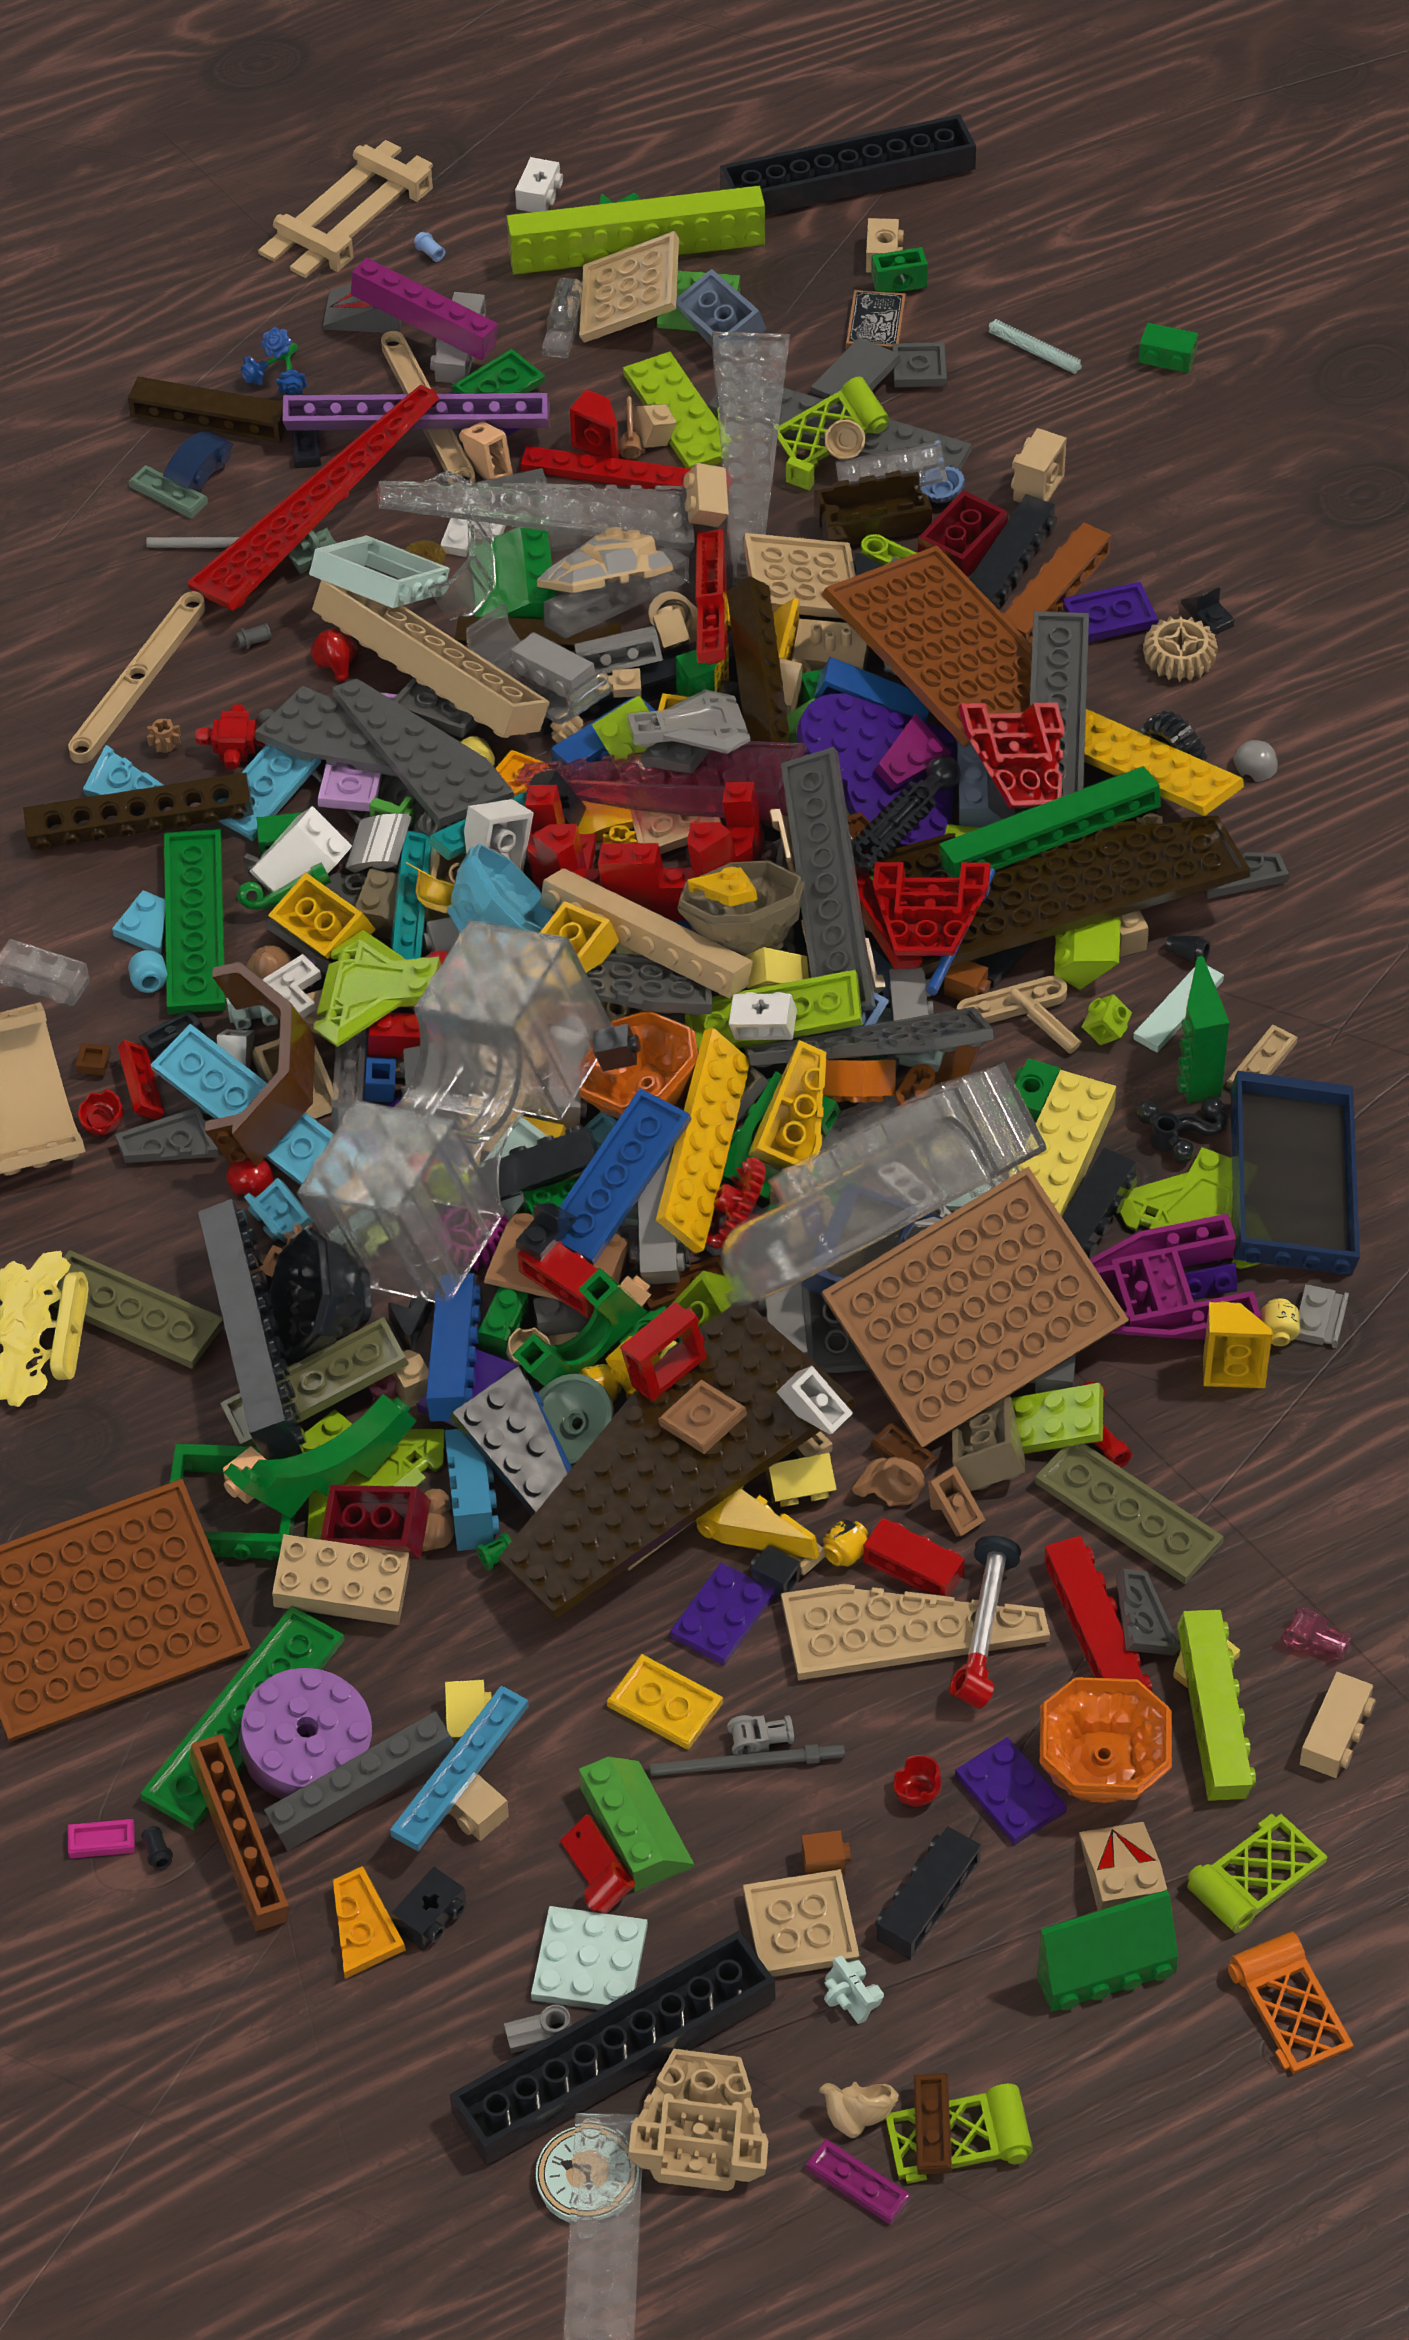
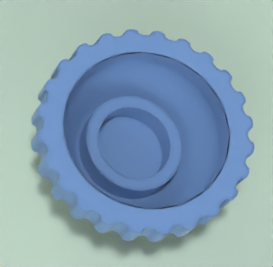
M941 466L940 468L937 467L934 470H930L929 473L927 472L923 476V479L920 481V488L922 494L925 493L931 502L948 503L962 492L965 479L962 471H959L958 468Z

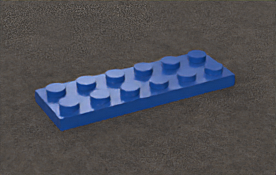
M639 1088L560 1205V1208L577 1217V1221L560 1239L566 1248L573 1253H580L589 1263L593 1265L596 1263L692 1120L689 1113Z

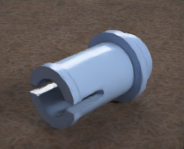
M420 232L414 239L416 249L424 251L433 261L438 262L444 257L445 249L433 240L430 233Z

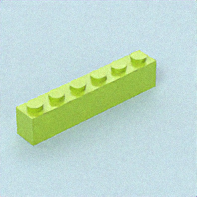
M1221 1610L1183 1611L1177 1624L1208 1801L1246 1799L1251 1788L1255 1786L1256 1774L1254 1768L1250 1767L1248 1760L1250 1756V1742L1247 1737L1244 1738L1243 1733L1245 1714L1243 1708H1239L1237 1700L1240 1688L1238 1680L1233 1678L1232 1673L1234 1654L1232 1650H1228L1227 1645L1229 1638L1228 1623L1223 1621Z

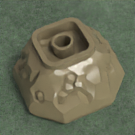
M770 861L731 862L701 875L705 876L721 872L727 867H741L756 889L757 901L728 907L719 901L705 898L703 890L695 893L690 892L688 882L685 883L677 908L679 913L690 924L692 931L744 957L763 947L775 950L783 947V940L799 918L805 883L802 882L801 876Z

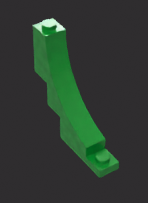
M382 1394L374 1405L356 1422L321 1446L284 1459H259L252 1468L245 1466L241 1469L231 1463L224 1474L243 1492L285 1516L292 1518L314 1490L328 1497L330 1485H342L354 1469L371 1478L417 1420L408 1413L411 1407L402 1399L396 1397L392 1400Z

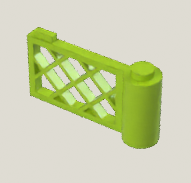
M859 376L847 381L839 392L774 428L772 431L789 458L791 456L797 458L798 448L811 450L810 456L803 461L813 464L815 468L819 466V460L830 455L825 446L818 445L821 435H825L827 429H823L826 418L838 421L849 419L858 423L865 434H879L887 428L890 417L864 378ZM838 401L844 406L841 415L828 413L830 406ZM812 416L821 417L819 427L805 426L807 419ZM790 429L798 431L795 441L784 439L782 434ZM803 432L816 434L813 444L800 442Z
M1270 1814L1258 1823L1257 1828L1259 1830L1214 1864L1196 1866L1187 1877L1189 1880L1187 1888L1235 1934L1244 1930L1258 1913L1327 1861L1328 1857L1282 1814L1277 1817ZM1281 1827L1290 1836V1842L1271 1840V1833ZM1252 1847L1266 1848V1859L1249 1858L1248 1850ZM1271 1849L1290 1850V1861L1271 1860ZM1295 1851L1307 1852L1314 1860L1310 1863L1295 1862ZM1229 1864L1243 1865V1877L1232 1876L1223 1868ZM1248 1866L1266 1868V1879L1248 1877ZM1271 1868L1290 1870V1878L1286 1881L1271 1879ZM1248 1886L1267 1887V1895L1257 1901L1248 1892Z
M1009 2083L1000 2084L990 2088L983 2094L949 2100L951 2129L957 2122L971 2130L962 2144L951 2138V2146L958 2149L952 2157V2169L997 2159L1008 2161L1010 2164H1020L1025 2162L1028 2156L1032 2154L1033 2146L1020 2090L1017 2085ZM981 2105L983 2114L976 2124L961 2117L966 2108ZM915 2108L892 2112L886 2117L899 2180L906 2179L907 2184L927 2180L926 2174L918 2175L917 2165L903 2168L902 2158L909 2148L916 2151V2143H914L916 2140V2128L907 2139L896 2132L894 2123L907 2120L915 2124ZM984 2123L986 2126V2131L981 2129ZM976 2134L989 2141L991 2150L977 2153L968 2148ZM898 2141L904 2144L901 2149H899Z

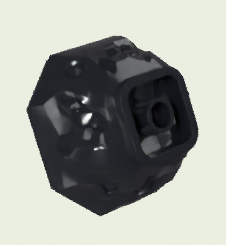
M310 1227L309 1229H302L278 1255L268 1292L274 1305V1309L270 1310V1314L273 1313L279 1326V1331L275 1332L276 1336L279 1335L285 1350V1353H282V1355L287 1359L297 1363L360 1330L369 1321L372 1313L369 1271L365 1267H360L357 1260L348 1250L342 1248L341 1244L331 1240L319 1230Z

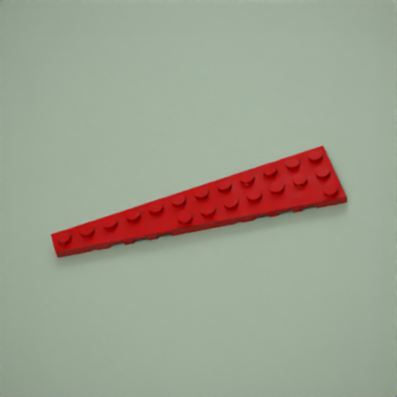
M423 385L415 388L186 582L189 589L201 593L204 598L231 611L241 607L246 601L245 598L339 501H343L349 496V491L439 399L435 390Z

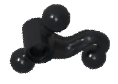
M1208 1097L1201 1105L1202 1114L1208 1119H1215V1123L1206 1122L1202 1118L1190 1113L1180 1115L1170 1112L1159 1113L1158 1106L1152 1101H1143L1136 1109L1138 1120L1152 1125L1150 1138L1152 1146L1160 1151L1171 1150L1173 1158L1180 1163L1190 1161L1195 1151L1191 1142L1178 1138L1179 1134L1191 1130L1204 1136H1213L1223 1132L1228 1124V1119L1224 1112V1104L1217 1097Z

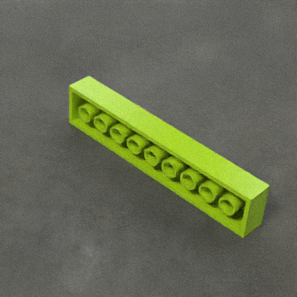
M760 186L507 215L508 245L512 272L515 275L583 267L584 264L673 231L679 237L678 255L765 245V205Z

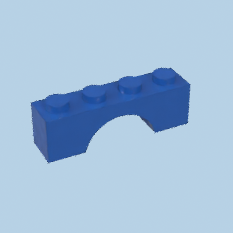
M399 1007L390 1013H398ZM367 1056L364 1101H394L396 1058Z

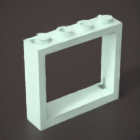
M366 535L315 549L309 575L391 608H396L443 594L449 585L446 582L450 568ZM365 565H366V566H369V567H371V568H374V569H376V570H379V571H381V572H384V573H386V574H389V575H391V576H394V577H396V578H399V580L394 579V578H392V577H389V576H387V575H384V574H382V573H379V572H377V571H374V570L369 569V568L364 567V566H365Z

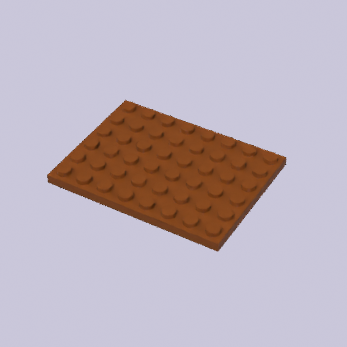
M938 546L825 587L822 596L964 747L972 744L964 732L958 709L961 703H986L988 713H1024L1030 707L1031 643Z
M183 1479L0 1545V1721L8 1742L251 1652V1647Z

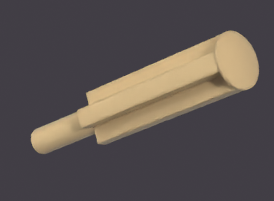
M1013 988L1010 991V995L1028 1010L1029 1014L1027 1016L1069 1054L1078 1049L1082 1041L1040 1003L1034 1005L1017 988Z

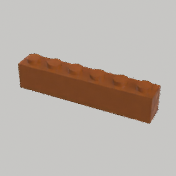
M1083 522L1076 531L1073 530L1070 533L1067 542L1062 547L1057 548L1049 563L1043 564L1039 574L1034 580L1031 579L1027 583L1023 593L1013 599L1010 608L1006 612H1002L1031 645L1033 640L1034 611L1061 612L1063 609V598L1074 596L1110 554L1111 534Z
M220 1734L191 1743L190 1763L255 1932L287 1922L288 1902L223 1735Z

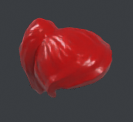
M327 629L321 632L311 646L312 658L318 667L322 665L326 668H331L335 674L334 678L338 682H343L347 679L349 662L352 661L358 652L357 644L354 639L342 633L340 629Z

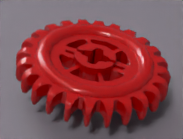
M754 1157L747 1158V1162H742L744 1169L736 1168L740 1178L730 1176L731 1180L735 1183L734 1187L729 1184H723L717 1191L714 1211L719 1214L717 1217L712 1216L711 1222L714 1224L710 1225L706 1240L710 1247L717 1249L728 1244L751 1214L759 1198L766 1176V1167L761 1160Z

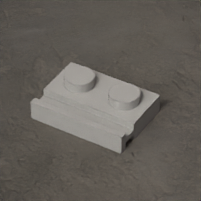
M1306 1284L1299 1309L1300 1333L1295 1340L1318 1345L1326 1343L1331 1344L1332 1348H1337L1349 1293H1344V1295L1335 1293L1336 1290Z

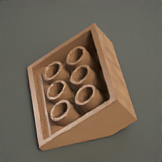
M527 1213L514 1214L504 1229L485 1275L484 1283L559 1300L519 1272L517 1253L521 1250L516 1248V1239L534 1220V1216ZM614 1234L596 1263L591 1265L595 1268L603 1269L619 1283L627 1270L630 1239L621 1238L618 1234Z

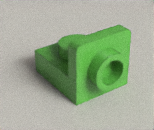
M408 796L400 806L375 797L369 804L370 817L383 814H408L411 816L409 826L415 819L416 811L413 807V798Z

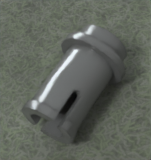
M264 623L263 625L246 630L240 628L239 632L235 633V639L239 648L249 649L250 645L271 640L272 635L268 624Z

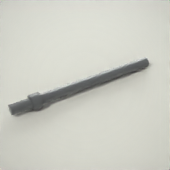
M818 1744L805 1745L803 1749L651 1763L650 1771L652 1777L806 1761V1764L820 1763V1760L845 1758L844 1744L818 1747Z

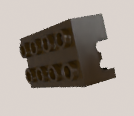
M901 470L885 473V478L876 479L875 475L859 478V483L850 484L849 480L833 482L832 488L815 490L814 514L819 528L822 527L823 539L825 541L850 543L851 546L862 544V540L871 534L881 535L889 539L924 532L932 523V507L925 493L922 494L919 473L901 474Z

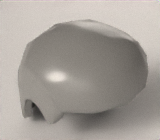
M1259 740L1246 741L1237 748L1233 757L1234 765L1242 777L1245 774L1250 775L1255 782L1270 779L1277 772V756L1274 749L1267 742Z

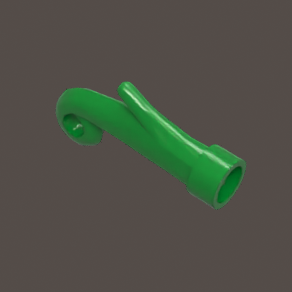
M322 862L310 867V870L306 872L324 886L332 883ZM303 875L264 897L259 884L255 882L244 883L238 890V901L249 910H265L274 907ZM249 891L256 892L254 900L246 897Z

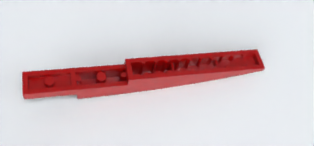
M724 529L697 532L696 602L698 663L716 664L721 660H726L728 606Z

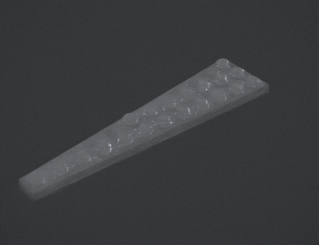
M712 332L711 341L722 467L726 468L729 510L727 529L732 585H737L748 577L743 547L744 534L766 535L790 334Z

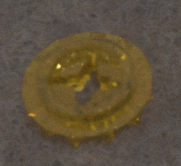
M422 540L414 542L405 548V551L420 557H425L428 554V560L440 565L445 564V551L436 542Z

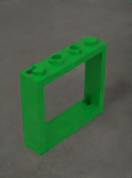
M175 1444L170 1483L183 1479L184 1472L223 1473V1468L250 1446ZM251 1446V1447H253L258 1453H260L258 1447ZM296 1513L292 1518L284 1514L281 1515L279 1534L204 1531L214 1558L235 1557L241 1560L263 1558L273 1561V1559H279L283 1535L293 1536Z

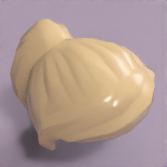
M855 2081L850 2087L842 2090L831 2083H826L819 2088V2092L825 2096L827 2114L833 2126L850 2138L859 2136L865 2126L883 2121L890 2114L892 2108L896 2106L899 2095L891 2085L875 2084L868 2087H860Z

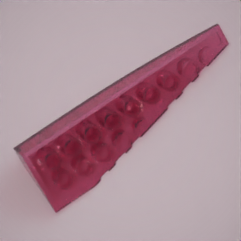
M750 741L727 754L710 750L692 774L642 766L641 755L644 752L629 753L627 759L615 760L614 755L603 756L602 761L587 762L586 758H580L567 765H562L561 761L531 763L523 766L515 782L518 786L523 784L528 788L534 774L556 769L581 801L656 813L725 818L722 803L725 783L754 782L760 820L772 821L770 810L780 809L781 814L784 816L788 813L781 763L804 756L805 744Z

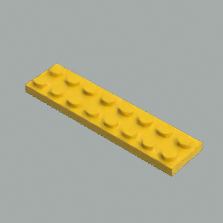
M1086 709L1084 762L1114 776L1145 766L1160 785L1161 797L1203 816H1206L1244 788L1243 778Z
M713 1027L704 1030L684 1107V1111L690 1114L692 1120L675 1143L655 1220L694 1253L701 1252L705 1248L715 1208L714 1201L720 1188L741 1104L740 1100L749 1072L747 1056Z

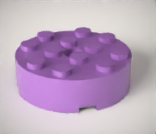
M297 1668L283 1671L264 1681L256 1688L247 1701L239 1735L240 1755L243 1757L251 1778L268 1793L283 1799L369 1750L372 1737L371 1716L359 1692L341 1677L313 1668ZM308 1733L310 1737L306 1738L300 1735H306Z

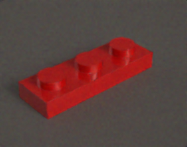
M124 1040L117 1047L134 1113L153 1120H159L164 1115V1110L154 1072L151 1068L148 1049Z

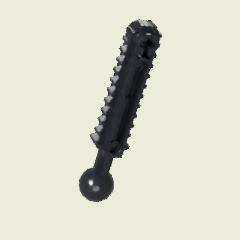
M949 756L933 758L927 765L925 771L926 779L924 781L921 779L917 784L910 781L888 806L851 841L856 875H867L870 870L872 871L875 862H881L921 820L928 816L937 804L933 796L938 790L948 791L958 784L961 771L955 759Z

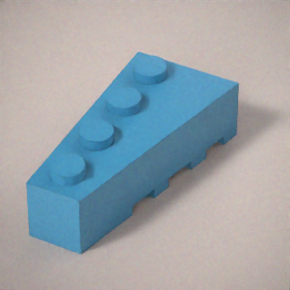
M460 1429L445 1430L457 1551L476 1549V1546L480 1544L486 1545L494 1541V1535L500 1534L498 1515L492 1516L491 1511L492 1508H497L495 1489L489 1490L488 1483L494 1482L493 1469L489 1464H486V1460Z

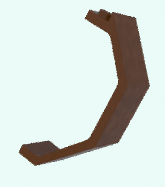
M241 962L213 968L212 977L236 1010L260 1005L280 1020L279 1067L274 1077L244 1111L236 1115L205 1121V1132L229 1163L250 1159L257 1167L313 1104L315 1035L291 1002Z

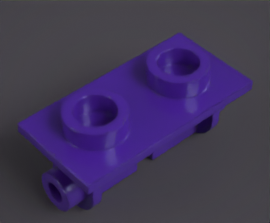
M1224 1262L1219 1266L1185 1273L1193 1299L1237 1290L1235 1263L1226 1265Z

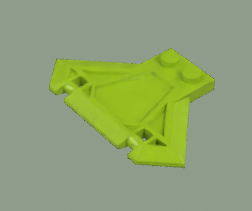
M360 931L331 952V959L338 961L328 965L317 1011L319 1017L325 1018L315 1021L314 1031L336 1047H339L397 1007L434 1004L442 966L439 957H422L407 960L366 931Z
M1202 1147L1189 1172L1136 1187L1133 1191L1128 1190L1124 1196V1205L1119 1213L1126 1228L1136 1231L1142 1225L1154 1229L1227 1213L1233 1227L1232 1158ZM1244 1163L1245 1196H1247L1246 1193L1257 1173V1167ZM1245 1207V1238L1271 1241L1255 1209ZM1231 1257L1233 1259L1232 1263H1235L1238 1269L1261 1264L1234 1260V1257Z
M334 1409L304 1433L307 1443L302 1444L304 1453L333 1439L350 1427L352 1423ZM410 1429L371 1478L354 1469L342 1485L418 1487L426 1480V1477L422 1474L425 1469L430 1468L436 1472L443 1467L444 1429ZM416 1457L418 1460L412 1464L410 1461ZM314 1490L309 1496L307 1538L320 1540L328 1497L317 1490Z

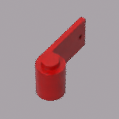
M586 1814L560 1840L589 1883L584 1889L586 1896L584 1901L593 1912L608 1913L635 1886L632 1876L590 1815Z

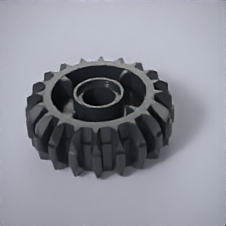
M1162 711L1147 719V722L1143 724V728L1140 729L1142 734L1203 761L1207 758L1204 752L1205 746L1200 742L1201 737L1197 736L1195 729H1192L1189 725V721H1184L1180 714L1175 715L1172 711Z

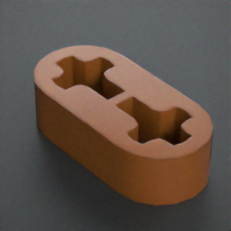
M917 1064L909 1070L896 1093V1107L900 1112L915 1114L923 1107L935 1086V1070L931 1066ZM926 1077L921 1080L920 1084H917V1079ZM912 1094H914V1099H910L909 1102L905 1101L908 1100Z

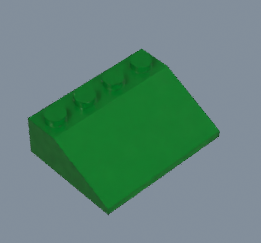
M547 524L519 526L468 550L475 617L557 620L555 590L537 587V579L547 569L552 567Z
M1199 956L1197 957L1185 1020L1181 1022L1184 1037L1180 1039L1182 1057L1178 1058L1180 1076H1176L1179 1093H1184L1188 1104L1204 1101L1208 1097H1222L1230 1025L1204 957Z
M1168 1890L1041 1929L1037 1979L1051 2012L1059 2009L1070 2010L1079 2003L1091 1999L1102 2000L1109 1996L1110 1993L1123 1989L1127 1991L1133 1990L1142 1983L1154 1979L1157 1981L1165 1980L1177 1972L1178 1950Z

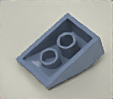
M713 269L708 271L676 299V307L706 342L727 362L766 330L760 311Z

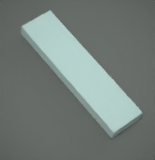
M1207 966L1217 989L1223 982L1224 975ZM1195 967L1134 1032L1133 1039L1158 1053L1182 1027L1181 1022L1185 1020Z

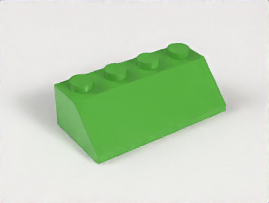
M606 1757L579 1769L580 1789L607 1841L635 1882L634 1892L694 1868V1863L639 1761Z

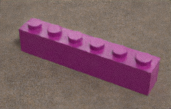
M367 257L352 271V296L481 361L496 346L498 323Z

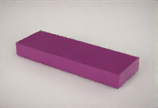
M825 2139L806 2163V2170L889 2225L892 2224L910 2200L908 2192L828 2139Z

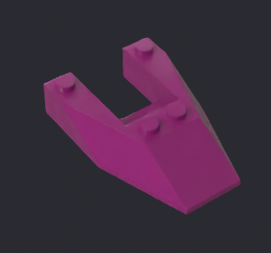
M1228 1213L1140 1231L1089 1259L1129 1319L1126 1324L1111 1333L1205 1340L1209 1302L1227 1301L1230 1303H1241L1260 1320L1262 1319L1254 1291L1194 1303L1183 1267L1234 1257L1236 1236Z

